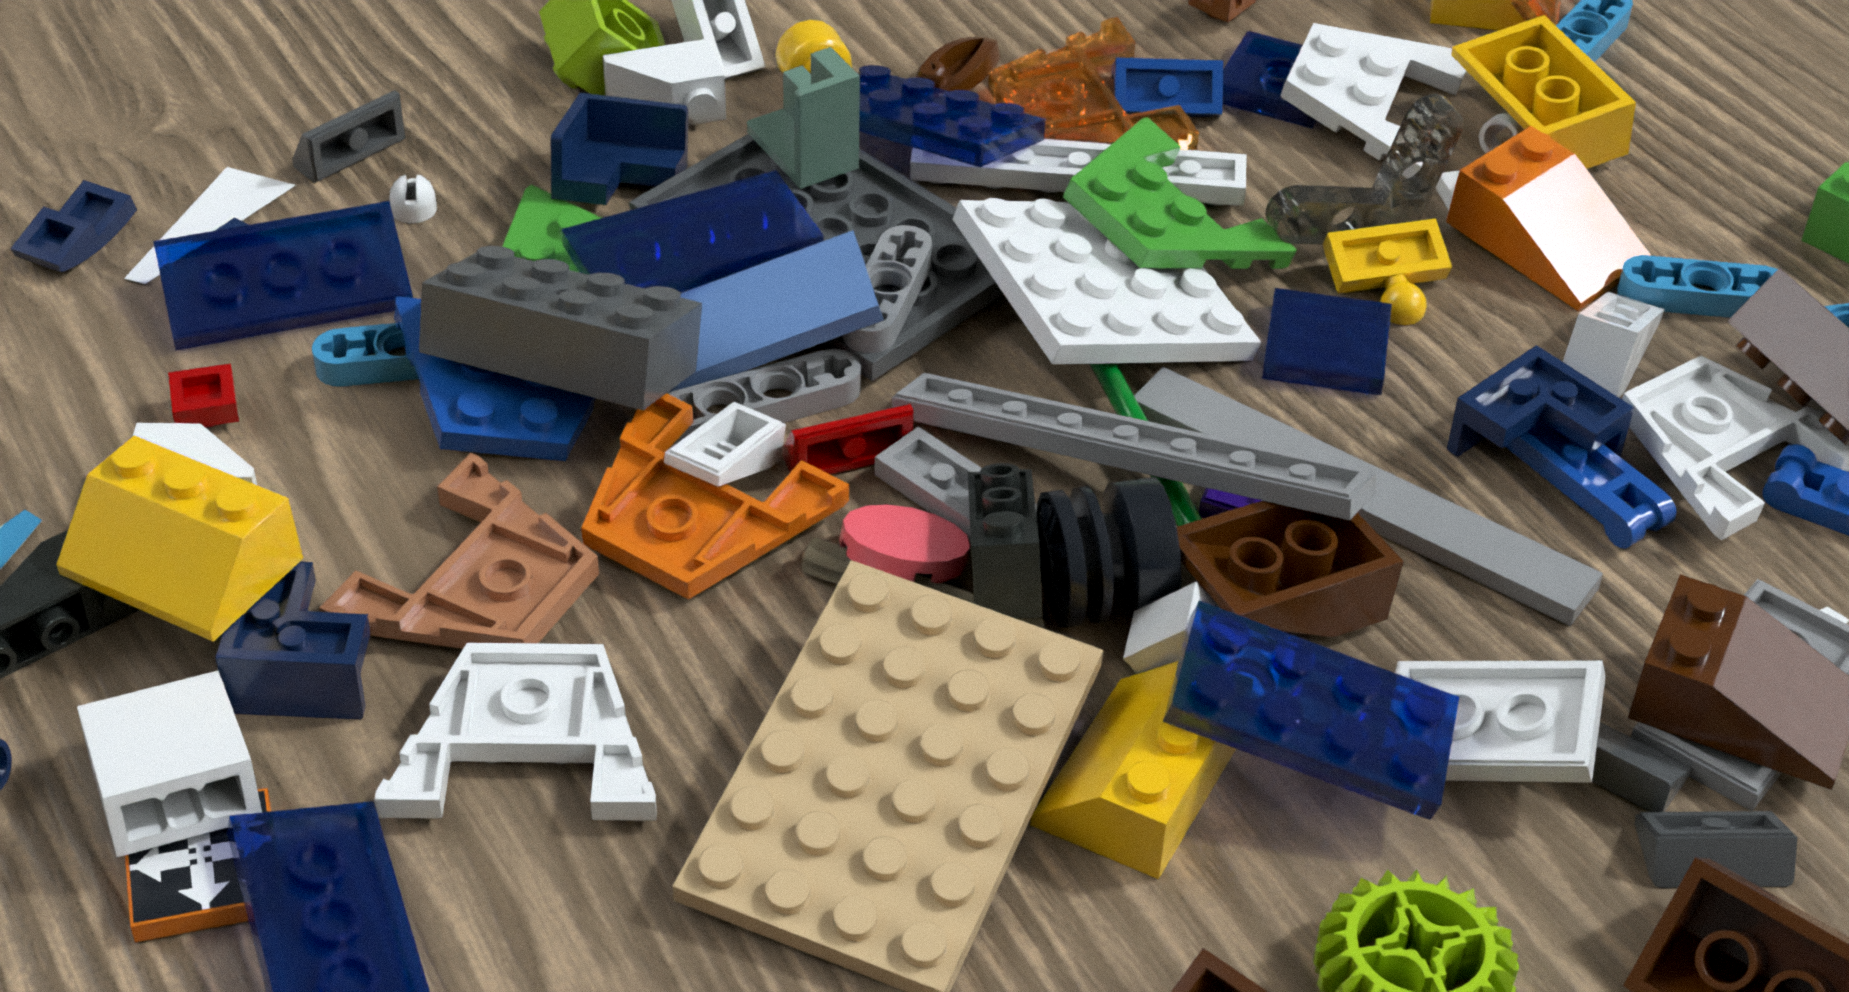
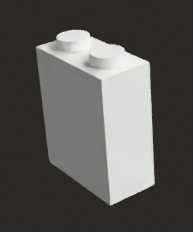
M219 671L77 706L91 767L117 857L263 818L252 761Z

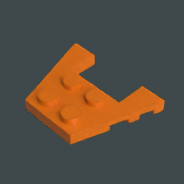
M666 393L646 409H637L632 421L626 423L620 437V449L612 468L607 467L581 527L583 544L689 600L843 508L848 503V483L802 460L764 502L728 484L717 487L665 464V452L693 424L692 405Z

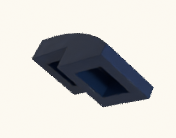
M83 180L60 211L43 206L10 249L16 257L64 272L84 262L103 248L127 224L137 211V208L130 195Z

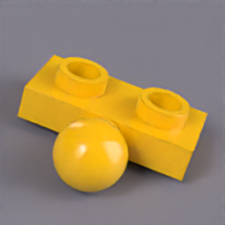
M1436 218L1327 233L1322 244L1337 293L1385 287L1386 290L1380 299L1381 314L1388 321L1398 325L1418 323L1425 315L1427 307L1426 297L1422 290L1413 283L1446 279L1452 269Z

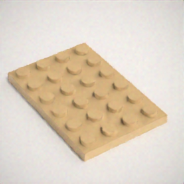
M851 560L672 886L674 901L905 992H950L1102 666L1103 650Z

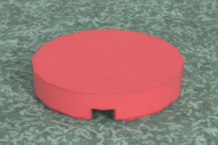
M888 504L868 505L850 511L843 519L839 538L840 546H847L846 556L850 560L912 582L915 581L916 573L932 574L931 582L943 583L960 576L967 566L971 547L968 535L956 524L933 513L912 507Z

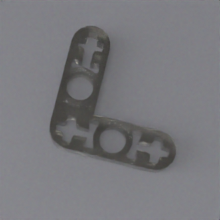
M1437 93L1429 94L1418 99L1405 114L1372 188L1316 185L1288 186L1278 191L1267 204L1265 215L1268 223L1278 237L1286 243L1322 245L1327 233L1420 221L1462 133L1464 126L1463 117L1444 95ZM1423 162L1421 169L1415 175L1406 180H1400L1401 175L1408 167L1415 163ZM1354 207L1353 213L1345 221L1332 225V220L1338 213L1346 208Z

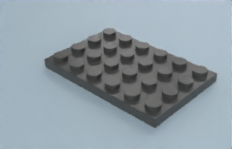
M747 134L629 202L631 221L686 258L702 265L704 270L718 279L852 230L866 265L880 236L889 228L910 225L925 230L932 239L931 269L894 344L890 348L877 353L855 351L845 344L842 336L818 344L824 350L841 349L857 357L861 364V374L871 381H874L1004 295L953 221L957 208L860 148L859 169L800 189L756 141ZM904 256L901 259H896V261L904 264ZM892 284L874 288L880 292H896L901 290L900 287Z

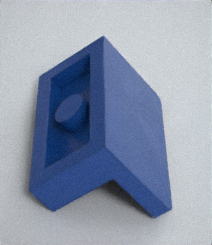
M1116 57L1111 67V79H1114L1113 115L1220 118L1223 104L1224 60Z

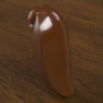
M976 36L960 38L946 43L932 53L918 68L914 82L915 87L922 96L935 101L952 99L973 89L990 74L1001 58L997 40Z

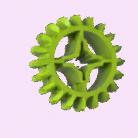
M1417 869L1407 881L1402 882L1387 870L1383 877L1379 879L1378 886L1360 878L1357 886L1353 888L1352 894L1340 893L1338 899L1332 904L1331 912H1327L1325 919L1321 921L1317 936L1318 943L1316 944L1313 957L1315 973L1319 974L1317 985L1320 992H1516L1514 983L1519 970V964L1517 962L1518 954L1511 951L1513 946L1511 940L1512 930L1497 926L1496 907H1475L1477 901L1474 888L1460 894L1451 891L1447 875L1435 885L1423 882ZM1375 940L1374 946L1364 947L1366 944ZM1470 979L1465 985L1451 991H1446V989L1454 988L1456 981Z

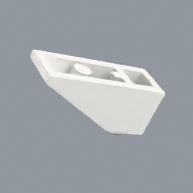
M1608 291L1578 314L1563 362L1617 397H1620L1625 392L1665 309Z

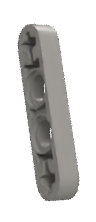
M827 349L668 392L667 394L692 405L694 416L693 424L670 448L714 417L716 414L706 410L713 405H730L732 402H736L782 423L846 406L854 402L860 395V361L848 351ZM771 389H785L792 392L790 396L784 398H771L763 393Z

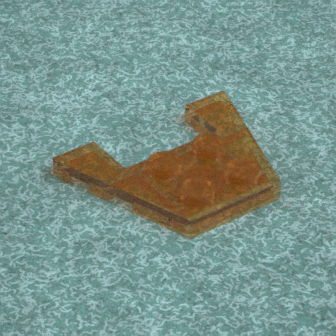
M1118 17L1102 21L1100 31L1086 37L1085 33L1079 31L1066 37L1065 47L1047 55L1046 51L1038 49L988 71V91L1017 137L1112 144L1142 118L1148 117L1179 144L1181 149H1198L1199 131L1180 105L1126 114L1095 67L1113 64L1116 57L1134 58L1136 42Z

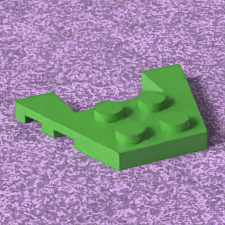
M1148 117L1142 118L1074 175L1064 192L1063 198L1139 268H1202L1206 259L1222 260L1231 269H1249L1253 260H1270L1268 264L1272 269H1284L1289 266L1297 251L1292 244L1262 218L1223 229L1206 214V208L1200 201L1181 192L1167 179V173L1162 168L1173 165L1181 146Z

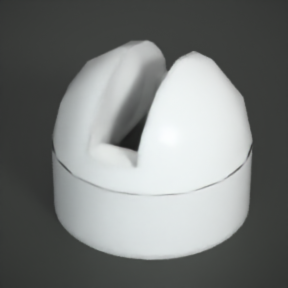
M1509 113L1493 116L1480 129L1479 142L1485 153L1501 145V142L1495 136L1505 127H1508L1513 133L1508 140L1524 130Z
M403 175L393 183L389 198L391 213L395 219L404 223H420L430 219L436 213L435 191L429 180L421 175H416V178L407 179L406 175Z

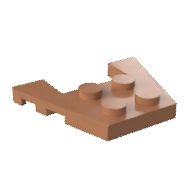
M470 453L437 486L439 504L481 523L414 594H409L355 570L319 607L320 612L368 614L370 636L463 649L466 643H539L599 575L598 556L546 512L539 516L522 501V493L508 480L500 483L488 472V463L478 455Z

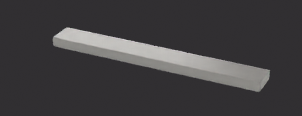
M1162 367L1134 395L1149 422L1356 466L1376 472V493L1358 513L1377 534L1568 626L1573 624L1599 589L1603 576L1602 572L1165 367Z
M928 373L921 374L892 397V408L911 404L914 410L913 421L1346 520H1351L1376 493V472H1372L1369 469Z

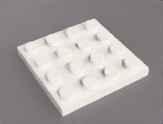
M988 198L985 201L959 200L953 221L1052 364L1253 361L1261 341L1245 322L1243 315L1234 308L1217 286L1215 279L1207 273L1204 267L1139 268L1069 202H1055L1049 199L1005 201L999 198Z

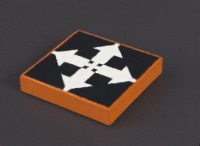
M268 788L258 789L263 818L125 855L130 927L135 943L285 914Z

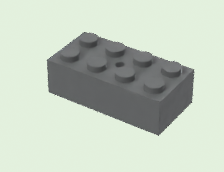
M484 246L471 256L458 263L448 265L447 269L422 282L419 352L644 410L696 372L702 302L681 298V293L673 288L654 286L645 289L624 284V278L616 274L594 273L588 275L569 270V265L559 260L541 259L531 261L514 257V251L506 247Z

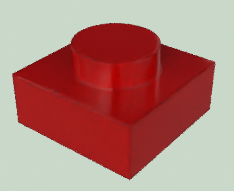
M231 363L168 372L174 423L202 424L205 428L220 424L239 422Z

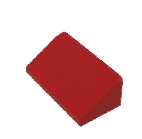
M911 404L791 430L782 448L783 459L789 472L801 460L828 474L875 464V456L913 430L914 410Z

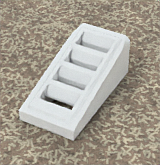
M732 402L667 450L664 456V463L719 487L766 470L779 462L782 455L786 424L741 404Z

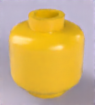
M809 19L801 21L788 28L779 39L775 52L777 66L782 75L784 71L803 66L811 74V53L829 47L851 68L852 61L849 50L835 29L819 20Z

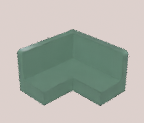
M831 47L811 53V74L803 66L783 72V109L747 121V133L800 189L859 169L860 75Z

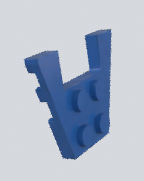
M396 296L394 321L397 329L402 330L405 338V352L410 366H414L421 383L420 394L440 449L566 461L593 411L596 398L420 353L421 299Z

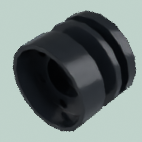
M1156 477L1108 483L1103 494L1102 511L1096 495L1089 486L1073 488L1070 497L1063 490L1040 493L1036 517L1040 548L1041 584L1052 617L1059 627L1081 626L1085 616L1088 617L1091 623L1107 622L1112 612L1113 594L1126 618H1133L1134 611L1181 589V554L1177 527L1168 496L1163 485Z

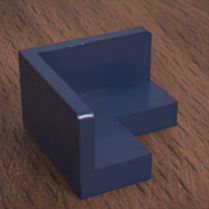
M579 93L551 134V199L607 205L620 182L656 187L686 170L688 160V107L682 104Z
M1536 345L1457 398L1447 451L1459 457L1485 438L1503 448L1542 421L1590 453L1604 444L1621 457L1634 407Z
M300 561L222 634L216 654V663L234 714L358 720L363 718L366 704L361 670L371 633L368 614L308 611L316 582L313 562Z

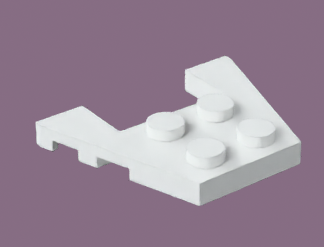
M1313 23L1286 79L1280 97L1334 132H1338L1341 126L1366 141L1363 151L1379 161L1386 154L1405 167L1402 176L1420 185L1438 141L1388 122L1385 118L1403 76L1456 96L1466 70L1451 56L1452 48Z
M1699 356L1625 392L1622 400L1634 407L1629 428L1716 537L1723 540L1756 522L1765 504L1763 500L1732 478L1726 471L1783 441H1787L1791 445H1803L1815 454L1817 461L1849 471V443L1845 446L1818 421L1824 415L1823 413L1808 406L1796 412L1768 399L1772 389L1703 356Z
M466 643L429 704L431 714L418 735L409 736L399 753L401 763L390 781L382 780L376 790L374 799L378 818H442L450 763L453 761L487 763H594L590 800L592 820L656 821L657 816L656 794L652 782L648 781L645 773L642 754L636 737H633L625 715V705L603 644Z

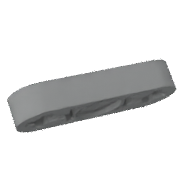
M900 225L889 228L880 236L866 264L873 289L877 286L892 284L900 287L901 290L896 292H880L874 289L884 320L843 335L845 344L851 349L862 353H877L890 348L896 341L931 269L932 239L925 230L915 226ZM904 256V264L896 261V259H901Z

